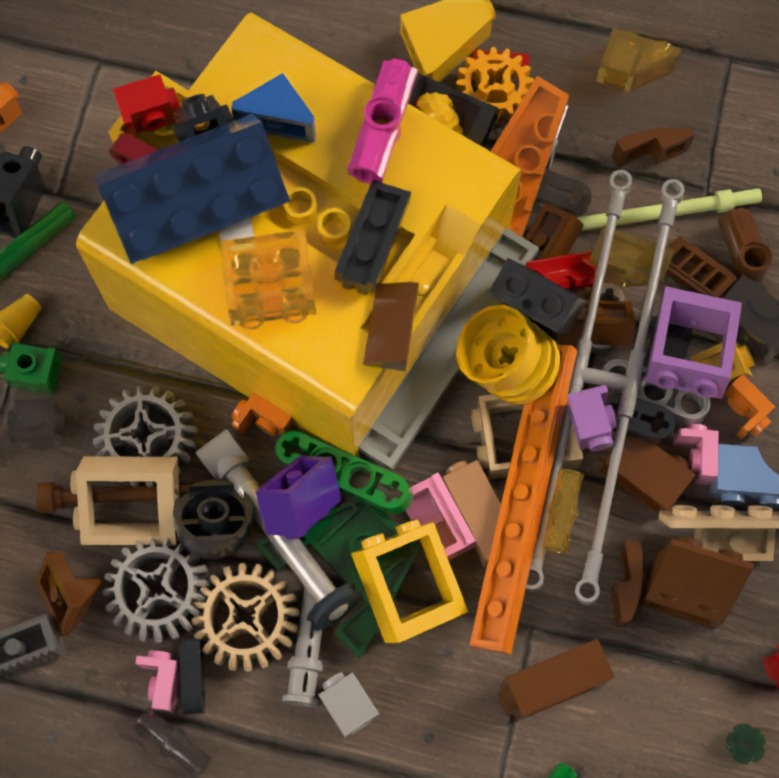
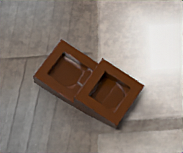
M658 128L638 132L617 140L612 158L619 168L650 154L656 165L687 152L695 134L689 128Z
M641 539L625 541L619 548L625 581L616 582L611 588L617 628L625 627L631 622L639 601L643 579Z

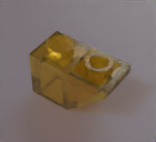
M613 28L596 82L631 92L673 73L682 49L674 47L666 41H655L641 37L630 30L622 31Z

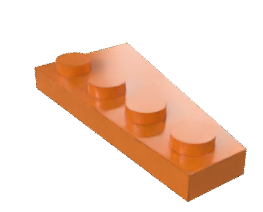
M539 76L533 81L490 151L521 169L510 231L522 238L569 99L567 93Z

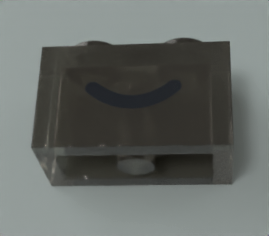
M742 275L723 299L742 303L736 341L746 345L749 351L769 364L779 352V301L768 293L762 283Z

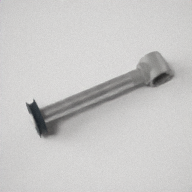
M225 429L198 449L196 454L216 480L228 481L234 484V489L243 499V491L249 496L253 506V517L267 535L256 496V491L261 487L248 471L250 465L248 456L229 431ZM267 535L317 604L307 616V621L316 622L314 625L315 631L326 629L351 612L360 602L362 593L354 592L355 583H348L336 589L299 538L286 539L284 536Z

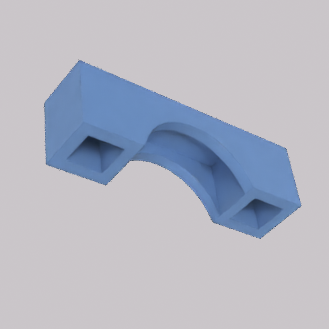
M718 444V477L710 484L709 498L721 499V503L725 505H743L745 501L760 502V506L773 509L779 508V475L764 462L758 447Z

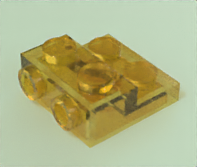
M305 230L221 241L226 303L231 326L240 325L244 329L253 330L261 327L265 321L283 319L287 323L297 324L303 322L309 315H316Z

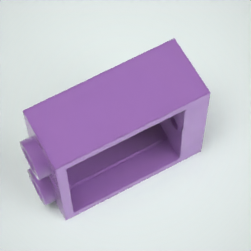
M665 286L658 309L645 382L656 384L664 389L674 388L692 392L705 398L714 397L722 399L731 378L742 303ZM668 324L724 335L719 367L663 355Z

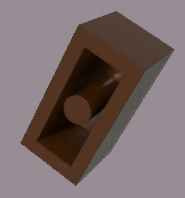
M626 435L616 484L657 515H659V511H669L696 474L690 470L689 463L676 454L670 456L658 447L659 445L650 444ZM611 456L605 462L600 471L606 476L608 473Z

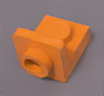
M743 374L739 376L724 395L728 398L729 406L740 416L745 415L749 419L736 434L742 440L749 433L754 437L758 436L772 422L767 416L776 406Z
M254 392L247 401L243 399L239 402L231 417L234 420L232 422L234 431L240 436L244 435L254 419L257 420L255 425L270 436H274L276 432L283 435L294 427L291 415Z

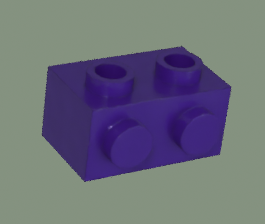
M298 456L256 491L260 514L263 518L267 535L284 536L286 539H297L304 536L308 529L318 520L325 517L342 500L332 457Z

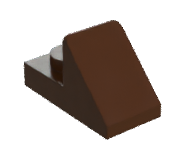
M47 552L35 583L60 637H68L88 613L103 580L100 578L75 579L73 570L69 568L62 552Z

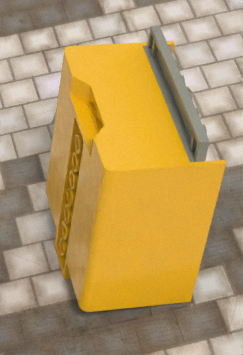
M251 12L243 18L189 90L162 74L161 77L165 89L174 87L180 107L185 99L193 95L205 94L206 97L213 95L220 106L227 104L232 115L231 107L233 101L283 73L314 115L316 127L315 143L266 134L291 202L251 217L255 247L252 249L224 253L221 247L219 230L131 264L107 206L103 201L79 233L76 248L111 311L245 396L250 397L254 392L292 416L294 427L310 437L360 458L359 452L392 472L460 370L456 358L458 337L464 325L475 313L486 307L504 304L503 301L490 295L488 292L507 258L526 266V261H532L538 253L539 247L510 231L521 169L412 105H407L401 123V135L394 145L382 183L412 192L411 201L378 284L396 282L419 283L406 372L363 365L375 293L368 291L367 295L358 293V287L355 286L351 290L342 288V282L334 280V272L370 186L369 184L358 182L356 178L349 175L348 166L364 121L365 106L371 100L376 84ZM155 71L152 76L158 75L160 73ZM173 113L175 122L167 124L158 131L137 133L138 139L158 150L178 143L172 128V124L178 122L176 114ZM122 116L118 118L108 131L112 143L116 141L121 133L128 134ZM380 118L374 122L379 125H386L391 121L386 118ZM206 122L201 123V124L196 125V126H197V127L203 126Z

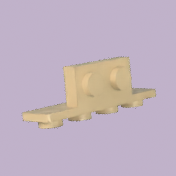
M675 505L672 507V511H659V520L670 528H695L694 539L703 543L702 548L718 552L719 549L736 551L743 555L744 561H773L776 528L779 529V512H772L773 509L770 507L749 506L748 511H735L733 507L714 505L710 507V511H697V508L692 506Z

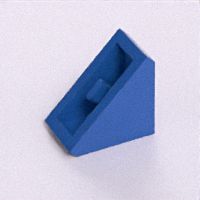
M283 73L232 103L231 111L234 121L254 114L262 122L266 134L315 143V117Z

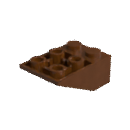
M678 537V540L671 539L650 562L639 605L716 629L724 624L753 570L754 563L744 561L743 555L736 551L719 549L718 552L702 548L703 543L693 538Z

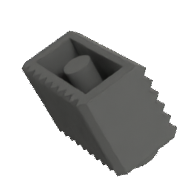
M45 613L0 631V681H4L5 677L12 678L13 674L19 676L21 671L27 672L28 668L34 670L36 665L42 667L44 662L49 664L51 659L57 661L59 656L65 658L67 652L63 639L60 637L49 615Z

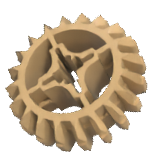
M240 563L238 567L239 575L237 576L233 575L229 567H225L223 573L227 578L226 580L220 582L215 575L209 578L215 586L212 592L206 587L200 588V594L207 596L208 599L206 603L195 601L193 606L203 612L204 615L193 617L191 623L193 626L205 627L198 631L194 637L202 641L210 639L204 645L202 651L205 655H209L218 649L214 658V662L220 666L229 656L228 664L231 671H236L240 660H244L245 671L252 672V659L258 658L259 664L265 669L269 665L264 655L271 652L276 660H280L282 655L276 646L280 643L284 647L291 648L293 643L288 637L284 636V633L298 632V626L287 621L288 619L299 617L300 612L296 608H286V606L293 604L297 599L294 593L281 595L289 586L286 580L279 581L273 585L277 577L274 570H270L264 578H261V565L256 564L252 575H248L245 563ZM242 587H255L265 591V593L261 597L257 595L255 598L245 601L239 599L232 591ZM223 599L230 609V615L228 620L222 625L223 629L216 633L214 626L215 612L220 601ZM276 601L278 620L273 633L269 636L262 627L261 620L262 616L269 610L268 606ZM235 603L241 610L244 609L247 613L253 610L256 611V614L251 616L254 619V625L258 629L257 632L245 622L236 624V621L241 619L237 615L239 612L234 607ZM241 634H249L260 645L249 649H237L225 643L230 638L234 640Z

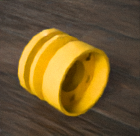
M506 305L488 306L475 313L464 325L457 340L456 358L460 370L471 381L485 388L501 401L512 405L528 404L542 397L553 385L559 372L560 353L556 342L520 311Z

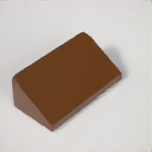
M545 203L525 237V240L539 247L538 253L533 260L568 255L584 224L573 214Z
M396 282L377 285L363 365L406 372L419 283Z
M586 300L587 303L569 334L559 333L560 344H577V340L581 339L589 300ZM599 300L590 339L592 344L632 345L635 329L632 302Z

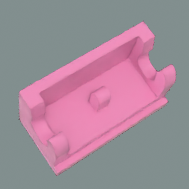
M439 473L410 487L413 499L411 505L405 510L409 519H418L420 524L434 522L449 561L474 548L475 539Z

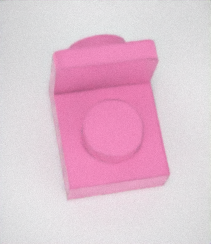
M688 424L684 428H680L673 437V445L695 447V449L690 450L689 454L690 470L696 474L694 484L710 485L718 477L719 431L707 430V426L701 424Z
M149 650L148 657L136 656L135 662L141 668L158 670L157 677L152 676L150 679L148 700L153 701L152 708L157 711L175 713L180 682V663L172 660V653Z

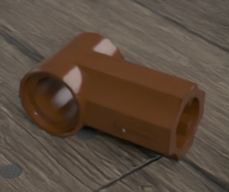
M741 207L730 210L725 215L719 217L718 225L734 263L732 271L740 284L755 286L760 284L765 278L772 263L773 254L769 246L762 242L750 209H743ZM745 260L755 261L760 267H751Z

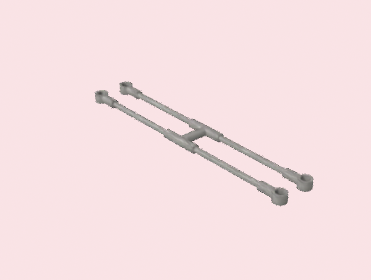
M617 170L610 176L609 189L611 194L606 212L608 220L581 339L577 340L575 348L577 355L568 394L580 392L584 383L599 386L606 385L609 388L622 390L617 413L619 422L591 551L587 552L582 580L575 587V596L584 605L595 603L600 593L597 583L603 558L601 549L629 419L633 418L646 356L644 347L668 234L674 224L677 206L684 196V186L679 180L670 179L663 184L661 189L663 203L658 222L660 231L635 347L630 352L626 375L588 368V360L592 348L590 339L617 220L621 217L625 195L630 192L632 186V177L625 170ZM624 180L627 184L619 187L614 182ZM669 189H675L678 191L679 194L676 196H670L666 193V191ZM567 401L529 573L537 574L539 581L535 585L526 584L525 590L528 592L538 591L544 583L542 567L548 545L546 536L572 424L567 409ZM585 585L592 586L595 594L591 598H584L579 592L580 588Z

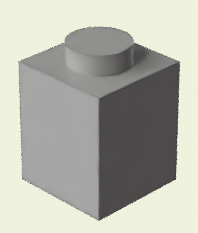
M340 672L322 684L325 691L320 693L319 697L345 739L380 717L377 709L353 672L346 677Z

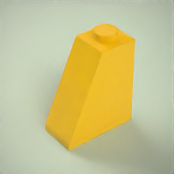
M443 0L401 14L400 34L417 72L437 82L442 81L491 35L495 11L490 0Z

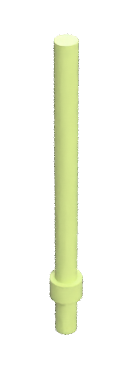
M759 188L732 192L731 189L716 191L714 196L681 201L677 206L675 216L716 210L717 213L729 212L737 206L761 203L762 193ZM662 204L622 210L621 217L617 220L616 226L659 219ZM606 213L576 217L584 224L582 231L606 228L608 220Z

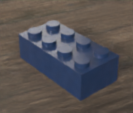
M254 114L94 175L131 264L291 202L262 122Z

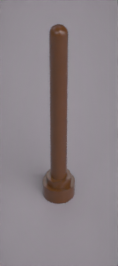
M41 482L37 484L36 503L39 514L56 513L57 509H63L66 504H78L77 494H72L71 489H63L62 485L56 486L55 482ZM197 482L179 483L180 499L189 492V487ZM157 484L150 488L146 485H138V487L114 486L92 488L93 503L158 500Z

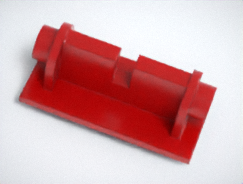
M592 251L526 261V267L567 290L592 287L597 268L591 264Z

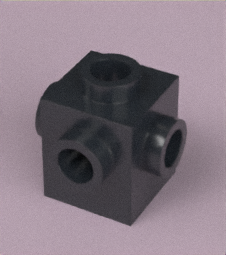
M197 94L188 97L182 102L181 107L174 109L178 122L172 124V128L177 141L181 142L234 120L227 104L220 106L213 95L206 97L205 94ZM206 122L203 126H200V127H197V126H196V125H199V124H201V123Z

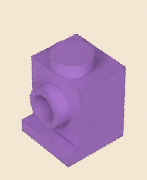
M606 385L567 395V409L580 450L590 448V451L596 452L613 446L612 429L617 428L612 406H604V404H607L608 399Z

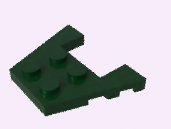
M354 498L332 508L325 517L318 520L299 539L306 549L311 546L345 584L355 583V593H362L361 601L364 604L334 631L350 651L360 659L365 654L379 626L351 553L363 548L360 541L380 533H383L385 539L398 534L395 528L398 525L386 512ZM268 537L255 544L256 548L279 573L288 566L285 559ZM414 542L376 557L392 601L395 599L420 553V548Z

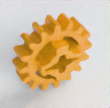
M491 47L489 55H485L479 49L477 50L476 60L470 57L465 59V68H459L456 90L501 109L495 124H498L500 116H505L508 121L511 119L514 111H516L532 85L534 78L529 77L530 66L520 67L522 56L519 55L511 59L509 57L510 49L506 48L503 54L500 55L497 54L495 47ZM514 78L518 85V91L515 90V84L512 83ZM472 80L475 81V87H477L476 92H474L472 89Z

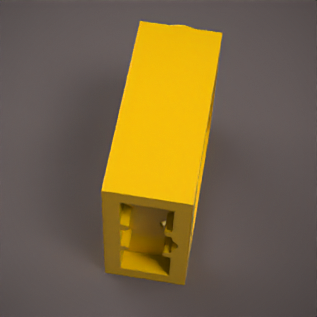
M418 519L408 521L395 527L398 534L385 539L383 533L364 539L360 541L363 548L351 553L385 643H400L468 612L434 522L420 524ZM419 539L443 600L399 619L376 557Z

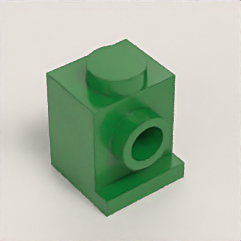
M13 343L11 352L5 351L1 356L0 373L4 374L3 379L10 387L54 395L64 360L55 348L48 347V349ZM25 361L32 362L29 368L23 369Z

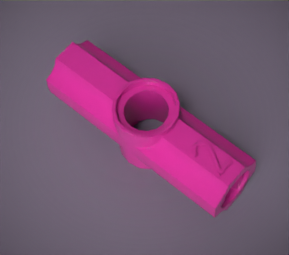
M395 58L390 61H383L371 100L365 106L364 121L348 166V174L356 178L358 182L369 185L372 180L383 182L394 145L401 135V123L417 77V69L411 67L407 61ZM386 118L391 122L386 125H379L374 121Z

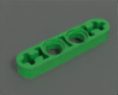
M298 431L286 432L277 440L275 446L276 454L285 466L289 465L298 456H302L297 453L290 455L287 452L290 446L296 447L299 445L309 456L335 457L337 463L334 470L339 490L342 493L390 514L402 513L412 503V490L405 479L397 474ZM361 470L370 473V479L366 486L358 489L351 487L350 480L354 473ZM379 483L389 491H395L398 487L402 496L400 499L393 498L389 502L385 493L377 489Z

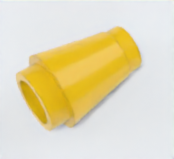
M25 294L22 298H19L0 311V345L6 349L13 343L20 342L38 313L42 310L41 305L29 294Z

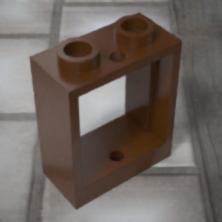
M597 638L506 676L500 684L502 689L500 693H497L505 715L513 714L515 721L518 722L601 687L615 678Z

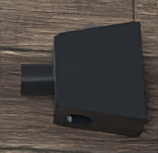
M23 146L18 155L6 151L0 153V234L12 238H17L29 228L44 190L38 168L42 154L33 147Z

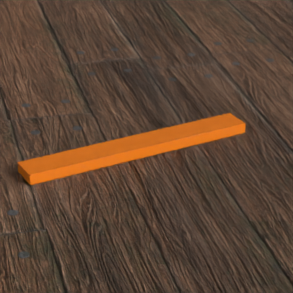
M557 345L560 353V365L553 385L542 397L523 405L469 644L474 649L508 655L512 653L577 350L572 345Z

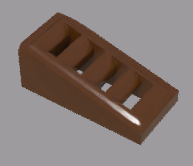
M681 236L665 249L661 270L685 291L722 298L738 279L727 268ZM680 250L685 255L674 265L669 260ZM691 260L695 265L686 273L682 268ZM700 270H703L706 275L699 281L693 278ZM713 279L717 284L710 290L705 285Z

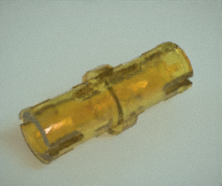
M570 469L558 470L552 503H548L547 507L549 519L542 548L547 551L559 554L568 553L573 522L578 519L579 515L577 503L584 477L580 472Z

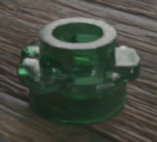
M747 723L738 724L733 728V732L729 733L726 737V748L731 754L732 759L737 763L746 765L751 761L756 763L763 758L765 754L763 745L766 743V739L758 728L753 729ZM744 740L749 741L750 746L748 748L743 746Z

